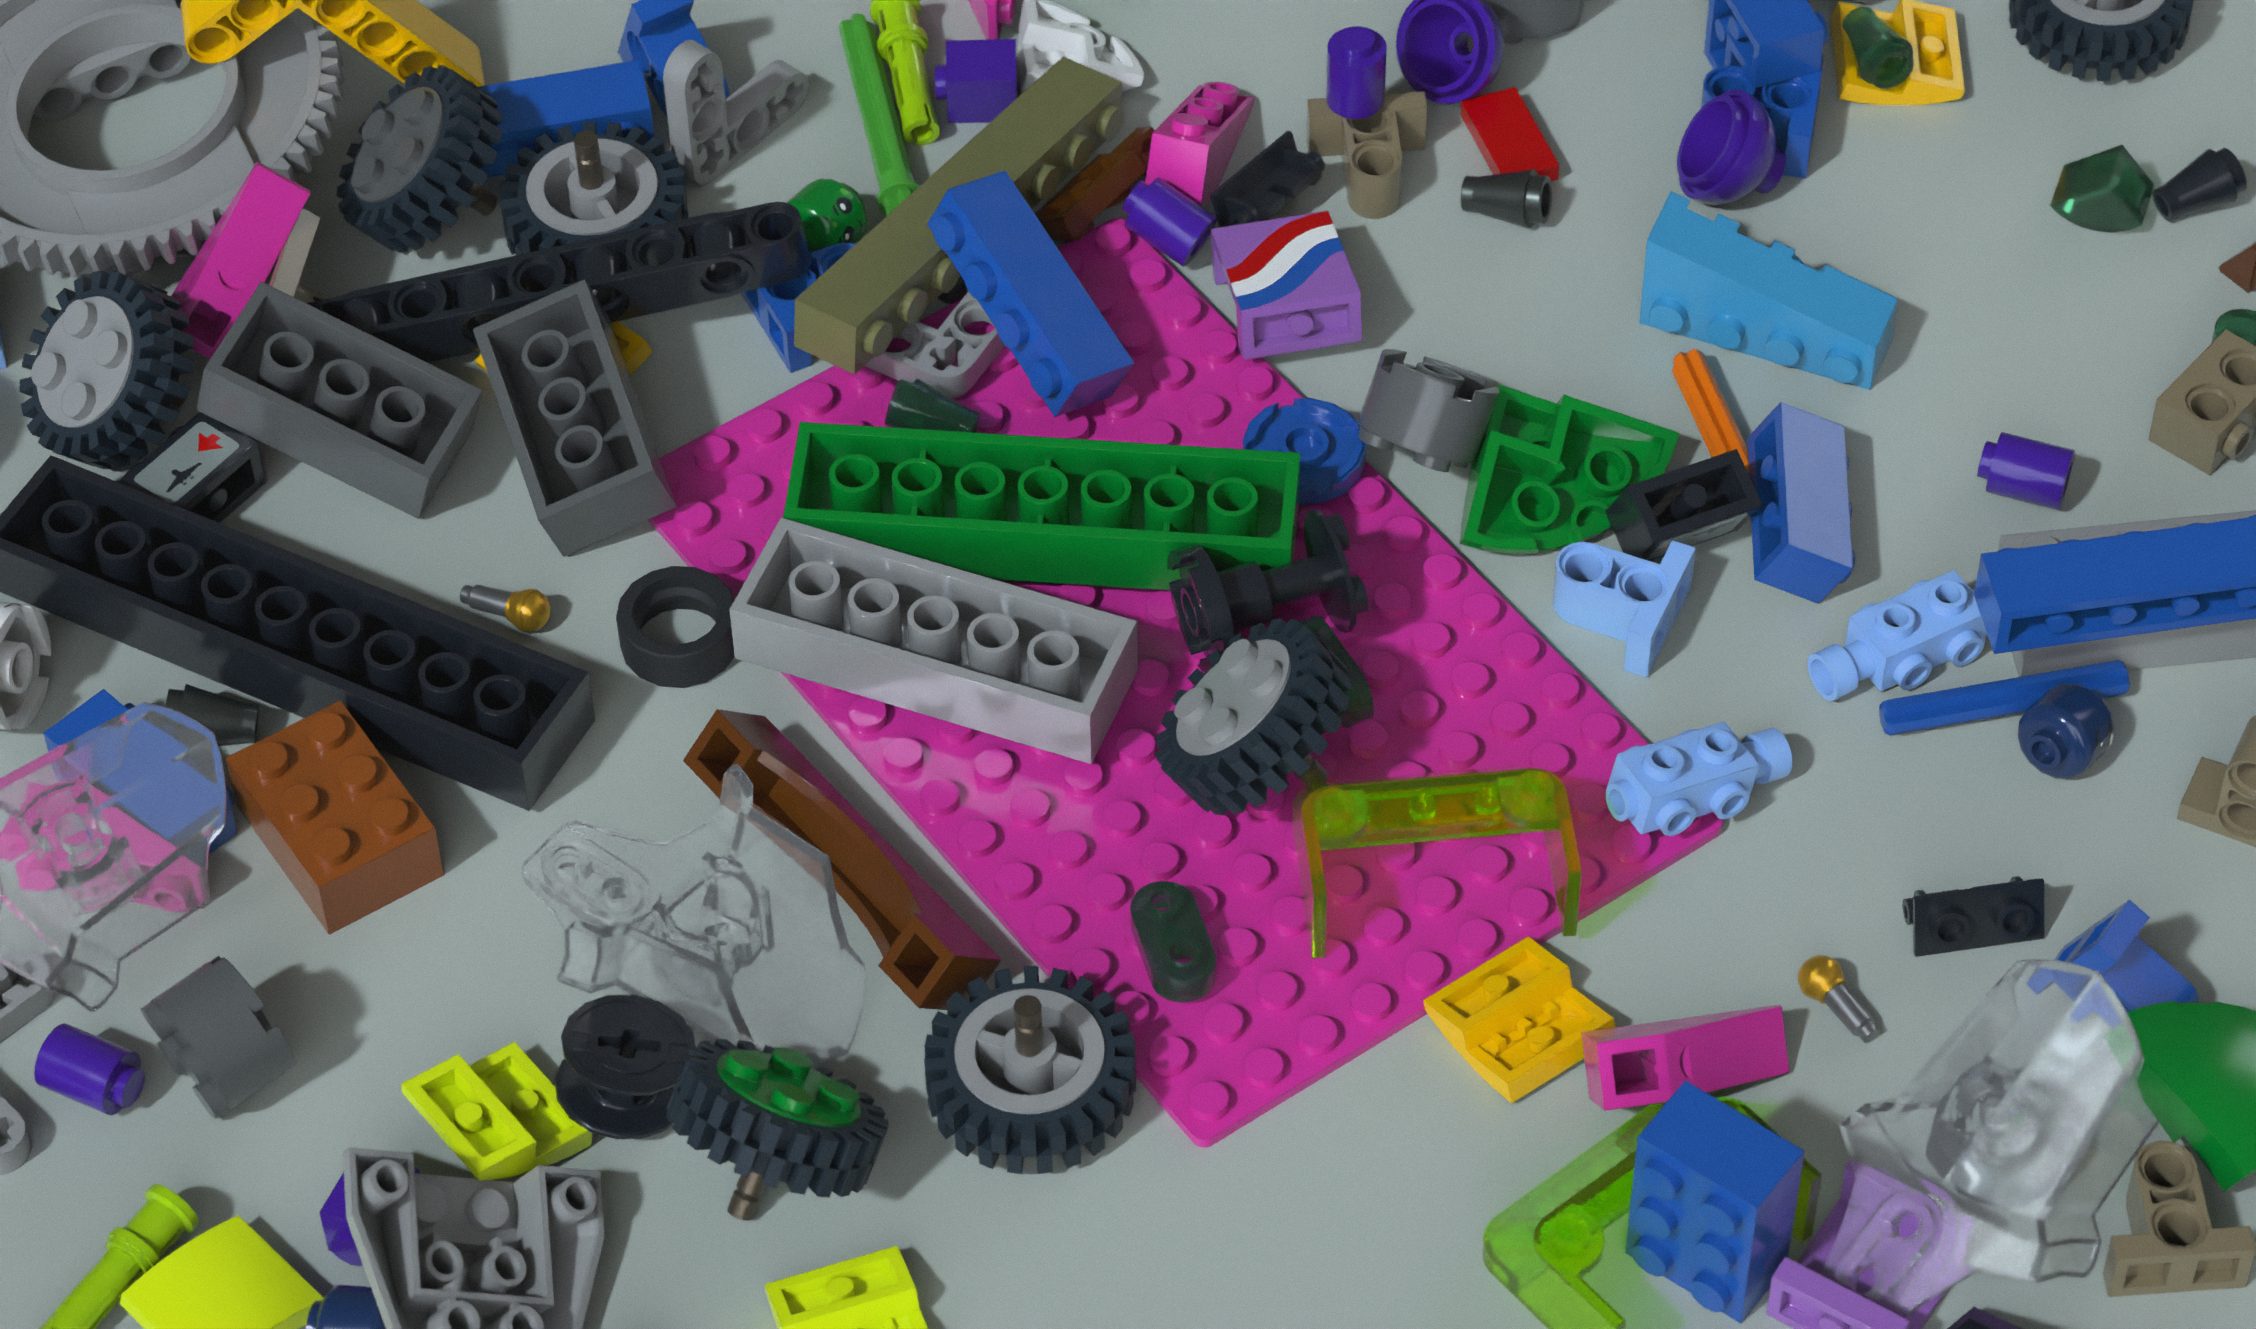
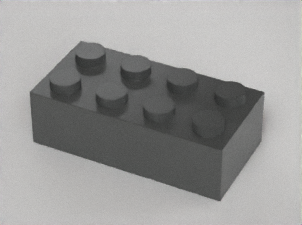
M585 279L473 329L538 521L563 557L677 507L610 319Z
M261 281L204 368L196 410L419 519L473 430L483 390Z

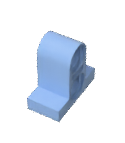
M1672 540L1661 563L1657 564L1595 543H1572L1564 547L1557 555L1553 591L1554 610L1562 620L1570 624L1625 641L1624 670L1648 678L1692 588L1696 548Z

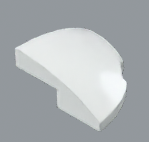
M1022 0L1018 34V71L1021 92L1028 89L1062 57H1066L1122 82V91L1141 86L1144 72L1133 52L1119 38L1112 36L1108 48L1105 47L1106 38L1099 30L1089 26L1091 19L1048 0Z

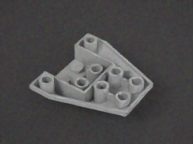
M352 1147L343 1151L346 1219L386 1329H583L605 1238L600 1171L538 1165L515 1182L479 1181L478 1179L416 1174L414 1173L413 1153Z

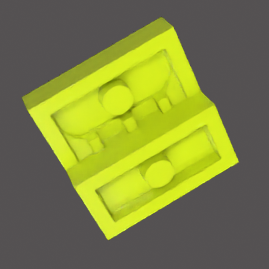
M515 1042L471 1065H468L457 1054L401 1084L403 1095L479 1181L497 1180L528 1173L538 1165H551L592 1145V1133L568 1117L557 1101L555 1086Z
M237 1215L198 1235L158 1262L122 1293L120 1305L144 1329H298L307 1325L312 1304L315 1301H323L324 1297Z
M898 1246L764 1284L777 1329H928L920 1311L916 1286Z

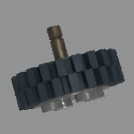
M438 65L437 69L433 66L425 67L421 75L413 72L406 77L405 88L396 84L388 91L390 103L386 105L379 101L372 109L373 113L367 118L366 122L362 123L357 131L362 135L361 143H351L346 155L354 159L353 162L341 167L339 177L344 179L345 182L337 187V197L342 199L338 204L339 212L345 215L343 218L347 223L391 251L396 250L399 253H407L409 247L416 251L424 247L425 238L431 242L435 241L441 236V223L451 228L459 219L455 209L460 204L467 209L471 207L483 216L489 215L497 205V196L483 188L488 174L481 169L483 165L494 164L498 153L490 146L501 141L502 130L496 127L502 122L501 113L496 110L499 105L489 94L454 70L442 65Z

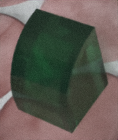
M2119 145L2064 165L2050 206L2066 220L2089 230L2099 232L2126 231L2142 226L2155 184L2123 145Z

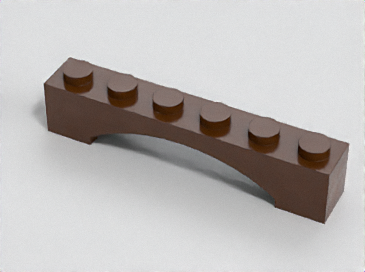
M716 709L683 759L689 768L721 801L731 802L765 826L799 854L834 888L858 916L877 944L883 956L878 966L918 1008L947 1010L946 1000L956 991L969 1001L968 983L981 977L986 984L1002 959L766 716Z

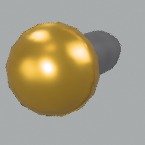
M465 585L460 592V601L462 603L468 604L475 610L506 617L509 622L523 632L540 630L547 624L550 618L551 606L548 598L536 589L510 593L483 585Z
M1816 955L1808 958L1798 972V984L1802 993L1819 1001L1821 1004H1826L1854 1036H1859L1864 1043L1873 1040L1880 1032V1029L1873 1023V1016L1846 987L1841 965L1829 956Z

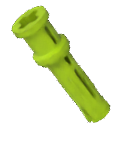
M872 0L869 5L871 19L879 26L880 31L877 39L878 54H881L882 60L889 64L891 69L896 102L901 117L903 138L910 144L914 136L915 146L927 145L938 138L940 126L935 113L928 73L924 63V56L929 48L927 33L920 27L918 21L921 13L920 0Z
M153 1184L145 1192L147 1202L124 1228L115 1227L108 1234L107 1242L105 1243L107 1252L39 1329H96L120 1301L122 1293L160 1262L163 1255L183 1233L190 1234L199 1226V1218L195 1211L172 1190L159 1184Z

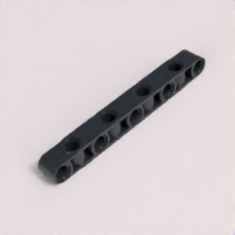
M770 202L728 212L708 213L377 285L307 304L428 363L479 352L480 349L473 332L474 328L584 279L612 323L723 299L744 291L790 282L800 278L808 271L812 263V253L798 209L789 203Z

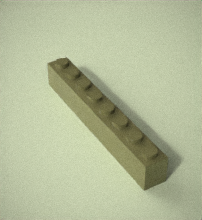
M1066 57L1058 60L795 299L794 347L854 375L874 356H881L888 348L891 340L906 326L915 324L921 318L925 309L942 293H948L953 289L961 276L946 252L938 246L932 231L927 225L947 190L1005 170L1031 209L1040 201L1048 200L1055 192L1057 186L1074 170H1080L1086 164L1089 156L1106 140H1112L1118 134L1124 119V110L1120 108L1122 82Z

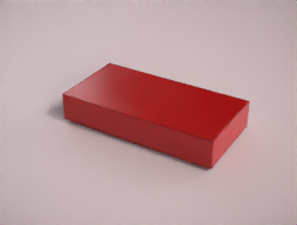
M1516 87L1461 101L1460 116L1493 175L1535 169L1539 176H1549L1551 182L1559 180L1560 165Z

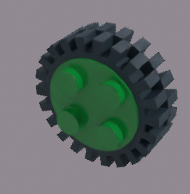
M716 1039L714 1044L706 1040L699 1042L698 1047L693 1045L689 1049L666 1108L668 1109L666 1115L668 1121L674 1122L673 1129L678 1135L689 1136L687 1144L695 1150L710 1149L707 1158L719 1165L728 1161L736 1164L733 1172L740 1175L736 1185L738 1189L734 1190L727 1211L738 1219L750 1221L754 1217L760 1202L759 1197L762 1196L765 1186L777 1188L779 1181L785 1182L790 1192L805 1195L809 1187L817 1197H830L832 1191L840 1197L849 1196L851 1190L856 1193L861 1191L868 1181L889 1127L888 1120L884 1119L886 1113L882 1107L874 1106V1099L868 1093L857 1092L855 1090L857 1085L847 1078L833 1080L831 1077L834 1071L822 1065L812 1069L813 1063L811 1059L796 1050L765 1045L763 1052H760L749 1041L739 1040L737 1046H735L728 1039Z

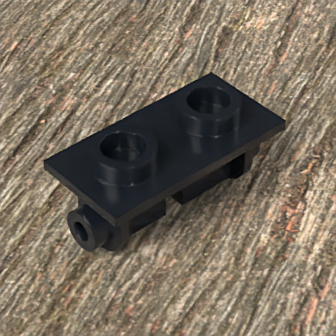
M1286 131L1210 194L1219 227L1269 220L1286 206V196L1295 198L1308 186L1315 185L1321 180V172L1325 169V163L1321 156L1314 151H1309L1308 153L1297 151L1292 132Z
M2020 876L2011 877L2010 882L1928 894L1922 889L1916 890L1913 898L1903 899L1902 908L1905 922L1907 925L1913 924V954L1915 957L2044 939L2043 878L2023 881Z

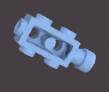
M1952 570L1935 579L1919 581L1907 591L1879 604L1871 603L1862 607L1849 618L1844 647L1833 644L1809 656L1807 662L1808 672L1815 689L1828 701H1833L1855 691L1858 687V682L1869 678L1880 692L1897 684L1903 690H1912L1929 677L1932 668L1951 661L1956 667L1969 664L1983 650L1987 635L1974 597L1975 590L1971 589L1955 570Z
M1725 721L1698 730L1689 729L1678 736L1645 746H1633L1617 754L1606 789V803L1610 813L1616 820L1625 821L1629 819L1641 835L1660 829L1666 836H1675L1686 830L1697 817L1713 812L1719 819H1729L1737 815L1747 805L1754 782L1766 784L1785 778L1790 774L1793 762L1791 749L1784 735L1775 728H1768L1748 734L1743 738L1742 742Z

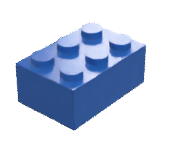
M1685 1080L1637 1138L1625 1253L1631 1256L1637 1265L1647 1273L1657 1277L1664 1276L1690 1292L1693 1298L1704 1308L1713 1312H1723L1741 1324L1770 1289L1773 1274L1783 1259L1789 1256L1805 1151Z

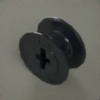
M607 995L584 1003L568 1017L561 1034L564 1059L561 1061L554 1079L558 1103L571 1120L586 1130L613 1139H643L666 1131L674 1124V1122L668 1121L666 1115L668 1109L666 1108L689 1049L693 1045L696 1046L694 1032L680 1014L659 1001L637 995Z

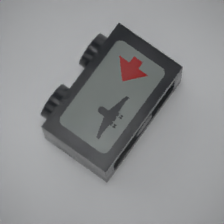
M201 412L184 426L175 429L162 445L141 463L133 465L124 477L118 481L121 484L218 523L222 522L266 483L257 442L240 431Z
M1735 449L1629 485L1608 507L1605 513L1623 553L1651 561L1664 556L1672 540L1694 546L1739 530L1762 506V503L1738 450Z

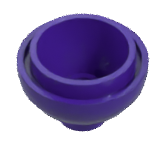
M1413 0L1403 13L1396 36L1397 59L1403 76L1414 91H1425L1426 99L1432 102L1442 104L1459 103L1482 93L1497 76L1504 55L1502 26L1496 12L1486 0ZM1469 35L1472 37L1474 43L1473 50L1471 51V53L1469 52L1467 45Z
M1734 89L1708 101L1693 117L1680 143L1677 155V171L1680 187L1687 197L1701 203L1718 205L1737 201L1754 190L1761 194L1770 192L1781 180L1787 160L1786 154L1776 148L1774 124L1765 106L1751 94L1740 89Z

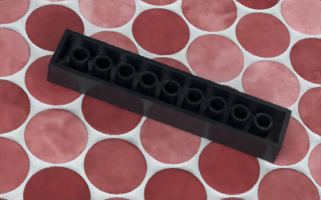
M50 455L0 515L1 593L303 718L341 700L375 748L527 811L531 810L595 722L589 672L52 455Z

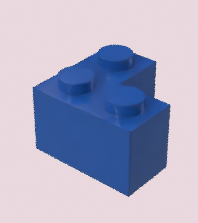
M1709 0L1704 54L1713 69L1721 66L1742 67L1755 88L1820 71L1823 45H1826L1828 42V28L1822 13L1818 10L1814 11L1807 0Z

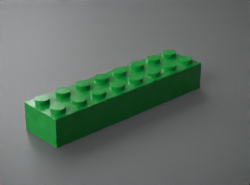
M800 422L783 518L991 579L1170 590L1169 582L1181 579L1179 569L1167 570V559L1170 551L1194 544L1202 546L1209 555L1216 571L1250 561H1255L1261 571L1294 562L1300 503V453Z

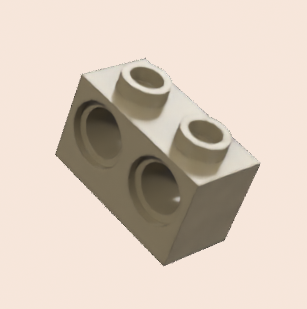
M2225 329L2157 398L2148 440L2209 476L2228 457L2232 460L2237 459L2248 446L2253 431L2256 429V346Z

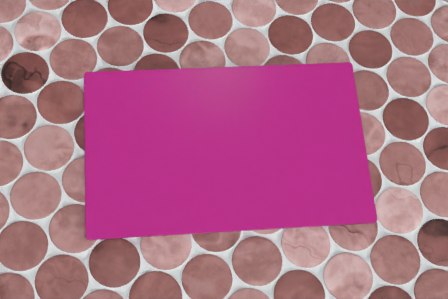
M1113 218L1093 228L1084 237L1057 247L1134 362L1111 397L1054 417L1042 397L1032 388L1028 376L1007 346H1004L973 387L965 394L955 398L933 396L866 366L862 367L854 375L834 365L662 456L660 461L677 507L648 519V521L688 567H697L716 575L731 589L735 600L780 518H783L800 422L1242 449L1243 437L1249 422L1264 408L1278 402L1279 408L1294 405V399L1303 397L1263 357L1243 360L1238 347V332L1147 241L1125 227L1126 220ZM960 301L953 302L919 320V322L938 330ZM975 321L965 326L963 330L972 335H985L990 333L995 327L988 322ZM894 338L891 340L886 351L891 353L901 352L909 348L911 343L904 339ZM956 350V360H955V361L953 362V364H952L953 366H956V367H958V358H957L958 351H957V350ZM1367 461L1359 481L1344 495L1324 503L1299 505L1294 562L1307 558L1304 539V519L1307 512L1310 510H1321L1325 516L1339 514L1345 523L1350 543L1349 550L1343 552L1351 576L1359 575L1365 586L1369 604L1368 611L1356 614V624L1353 630L1345 633L1340 632L1331 622L1319 595L1273 608V619L1282 618L1286 623L1290 619L1298 620L1302 625L1305 624L1346 665L1349 671L1346 675L1351 679V689L1345 692L1350 698L1347 710L1335 713L1342 720L1337 732L1322 734V737L1329 744L1321 755L1314 752L1309 753L1312 758L1316 759L1328 771L1326 781L1316 790H1309L1295 774L1290 772L1286 775L1289 787L1279 794L1269 787L1265 803L1254 807L1248 801L1244 812L1233 814L1227 809L1224 815H1215L1211 810L1207 812L1202 809L1160 768L1162 765L1157 761L1156 752L1161 748L1156 744L1158 733L1167 730L1161 724L1165 712L1174 711L1176 705L1172 702V699L1178 690L1189 691L1192 689L1194 684L1187 678L1196 668L1201 671L1197 665L1200 663V659L1206 658L1204 652L1191 655L1177 621L1170 590L994 579L1137 621L1138 671L1092 764L781 672L1049 979L1053 968L1068 971V989L1072 990L1082 976L1094 982V999L1103 991H1106L1115 999V1013L1121 1010L1124 1011L1129 1020V1033L1134 1035L1136 1078L1189 1139L1199 1147L1214 1145L1427 1015L1423 1003L1424 999L1528 936L1539 945L1543 944L1715 839L1722 830V819H1719L1714 812L1695 818L1686 830L1675 836H1666L1660 829L1641 835L1629 819L1618 821L1612 816L1606 803V789L1616 756L1633 746H1645L1648 743ZM1271 622L1264 625L1268 628ZM1251 628L1235 632V636L1240 633L1248 640Z

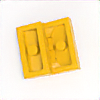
M1900 0L1894 12L1889 13L1838 2L1830 20L1839 99L1875 105H1925L1961 99L1965 92L1955 9L1916 0Z
M1529 936L1423 1000L1425 1011L1450 1044L1490 1086L1511 1104L1584 1059L1581 1032L1615 1028L1614 1018L1572 987L1569 966Z

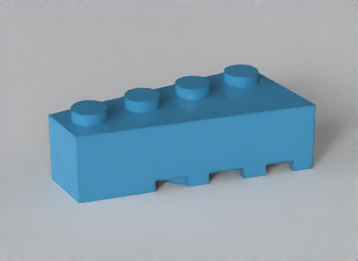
M1670 191L1647 239L1640 324L1710 343L1720 348L1772 361L1782 366H1789L1817 374L1837 382L1848 383L1868 390L1871 389L1892 342L1898 298L1828 265H1825L1819 271L1803 264L1801 259L1794 254L1795 249L1774 240L1769 248L1738 233L1737 230L1740 223L1719 213L1715 220L1712 221L1687 209L1691 200Z

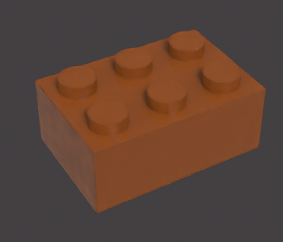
M341 700L225 758L236 806L329 935L444 876L435 827Z

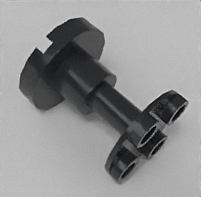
M1321 510L1308 511L1304 519V539L1307 558L1261 571L1255 561L1216 571L1209 555L1201 545L1194 544L1170 551L1167 559V570L1179 569L1181 578L1180 580L1169 582L1175 614L1191 655L1204 652L1206 658L1200 659V663L1197 665L1202 672L1205 673L1212 666L1207 657L1217 648L1224 653L1229 647V639L1235 636V632L1251 628L1259 623L1271 622L1274 607L1319 595L1327 615L1340 632L1347 633L1353 630L1356 624V614L1367 612L1369 604L1366 589L1361 578L1357 574L1353 576L1350 574L1343 552L1349 550V536L1345 523L1339 514L1325 516Z

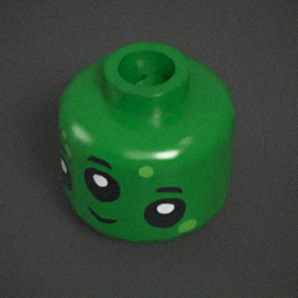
M820 178L806 185L786 202L797 208L801 215L811 253L834 244H856L866 232L867 217L863 200L847 184L833 179Z

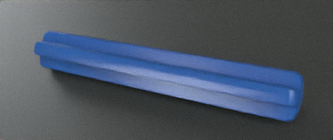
M2115 660L1889 699L1879 705V717L1884 733L1894 735L2026 712L2043 694L2061 684H2078L2092 690L2101 698H2108L2127 693L2130 688V681L2125 663Z

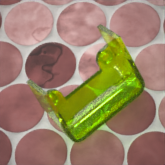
M1515 765L1318 782L1303 788L1294 799L1292 826L1312 958H1324L1326 948L1327 891L1320 850L1544 831L1563 937L1576 936L1582 876L1581 864L1565 785L1557 776L1548 771L1530 766Z
M1715 1097L1779 1135L1743 1102L1728 1097ZM1666 1102L1647 1106L1495 1216L1486 1226L1482 1248V1257L1486 1268L1548 1329H1625L1626 1320L1582 1277L1593 1270L1601 1261L1605 1242L1603 1230L1630 1211L1637 1138ZM1803 1158L1792 1234L1802 1243L1813 1234L1822 1174L1805 1158Z

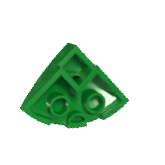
M1498 385L1497 388L1500 392L1478 455L1470 468L1461 523L1460 544L1484 551L1507 554L1539 553L1542 550L1567 546L1572 543L1585 542L1597 537L1612 528L1605 511L1629 485L1664 473L1674 453L1680 433L1564 394L1556 404Z
M2168 1001L2143 1006L2120 1014L2099 1025L2094 1030L2170 1139L2175 1143L2185 1136L2224 1192L2256 1172V1011L2221 1002L2179 1003Z

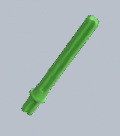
M854 13L851 19L842 20L839 26V33L880 189L877 195V205L880 212L887 216L920 185L914 182L881 54H878L873 24L866 21L865 15Z

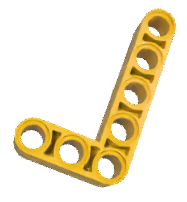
M181 0L180 7L186 51L192 59L200 63L216 64L232 58L299 8L404 84L406 83V77L413 72L421 75L425 67L433 66L437 69L438 65H442L454 70L477 87L485 86L478 46L417 0Z

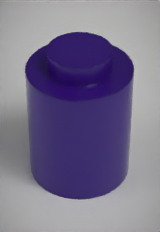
M1361 26L1347 27L1337 31L1328 41L1326 101L1329 108L1339 116L1349 119H1363L1376 114L1384 105L1387 45L1384 38L1378 32Z
M1160 177L1156 178L1150 185L1143 180L1140 181L1129 194L1122 207V210L1129 214L1125 227L1182 267L1187 266L1197 255L1211 235V229H1214L1218 220L1217 217Z
M2001 432L1997 443L1986 441L1977 477L1988 479L1986 492L2060 510L2068 487L2075 450Z
M67 1023L58 1025L47 1036L39 1050L34 1068V1078L39 1086L107 1115H115L124 1107L132 1106L140 1096L145 1082V1073L141 1070V1059L136 1052Z

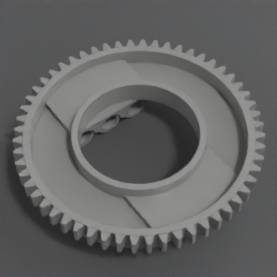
M0 0V254L4 263L11 265L17 261L23 263L27 271H32L37 267L46 269L48 275H54L58 271L70 273L71 277H78L79 274H92V272L105 271L107 273L115 271L133 278L151 269L155 257L163 256L169 264L176 262V257L191 254L193 256L197 255L257 161L297 183L302 173H310L312 170L310 162L313 156H321L324 150L321 140L331 138L333 132L329 121L339 118L336 103L343 101V94L340 88V84L344 83V76L340 67L343 66V61L335 34L297 8L232 58L218 63L226 71V84L222 99L209 121L191 139L168 154L140 165L115 170H84L52 161L31 146L28 142V134L33 113L45 121L62 120L72 115L80 107L83 100L93 96L105 100L119 98L134 86L136 79L146 75L153 78H167L181 72L188 65L191 58L185 47L180 7L181 0Z

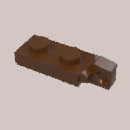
M1152 126L1136 128L1113 151L1096 156L1035 213L1052 240L1063 239L1065 243H1071L1084 237L1094 228L1093 220L1104 209L1117 205L1131 193L1129 186L1140 176L1147 175L1152 133L1155 131Z

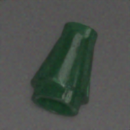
M1858 7L1847 14L1843 21V30L1849 38L1862 79L1882 89L1892 88L1902 83L1910 75L1914 66L1911 44L1877 17L1870 7Z
M916 378L914 383L900 379L888 406L885 426L976 433L981 413L965 407L919 378Z

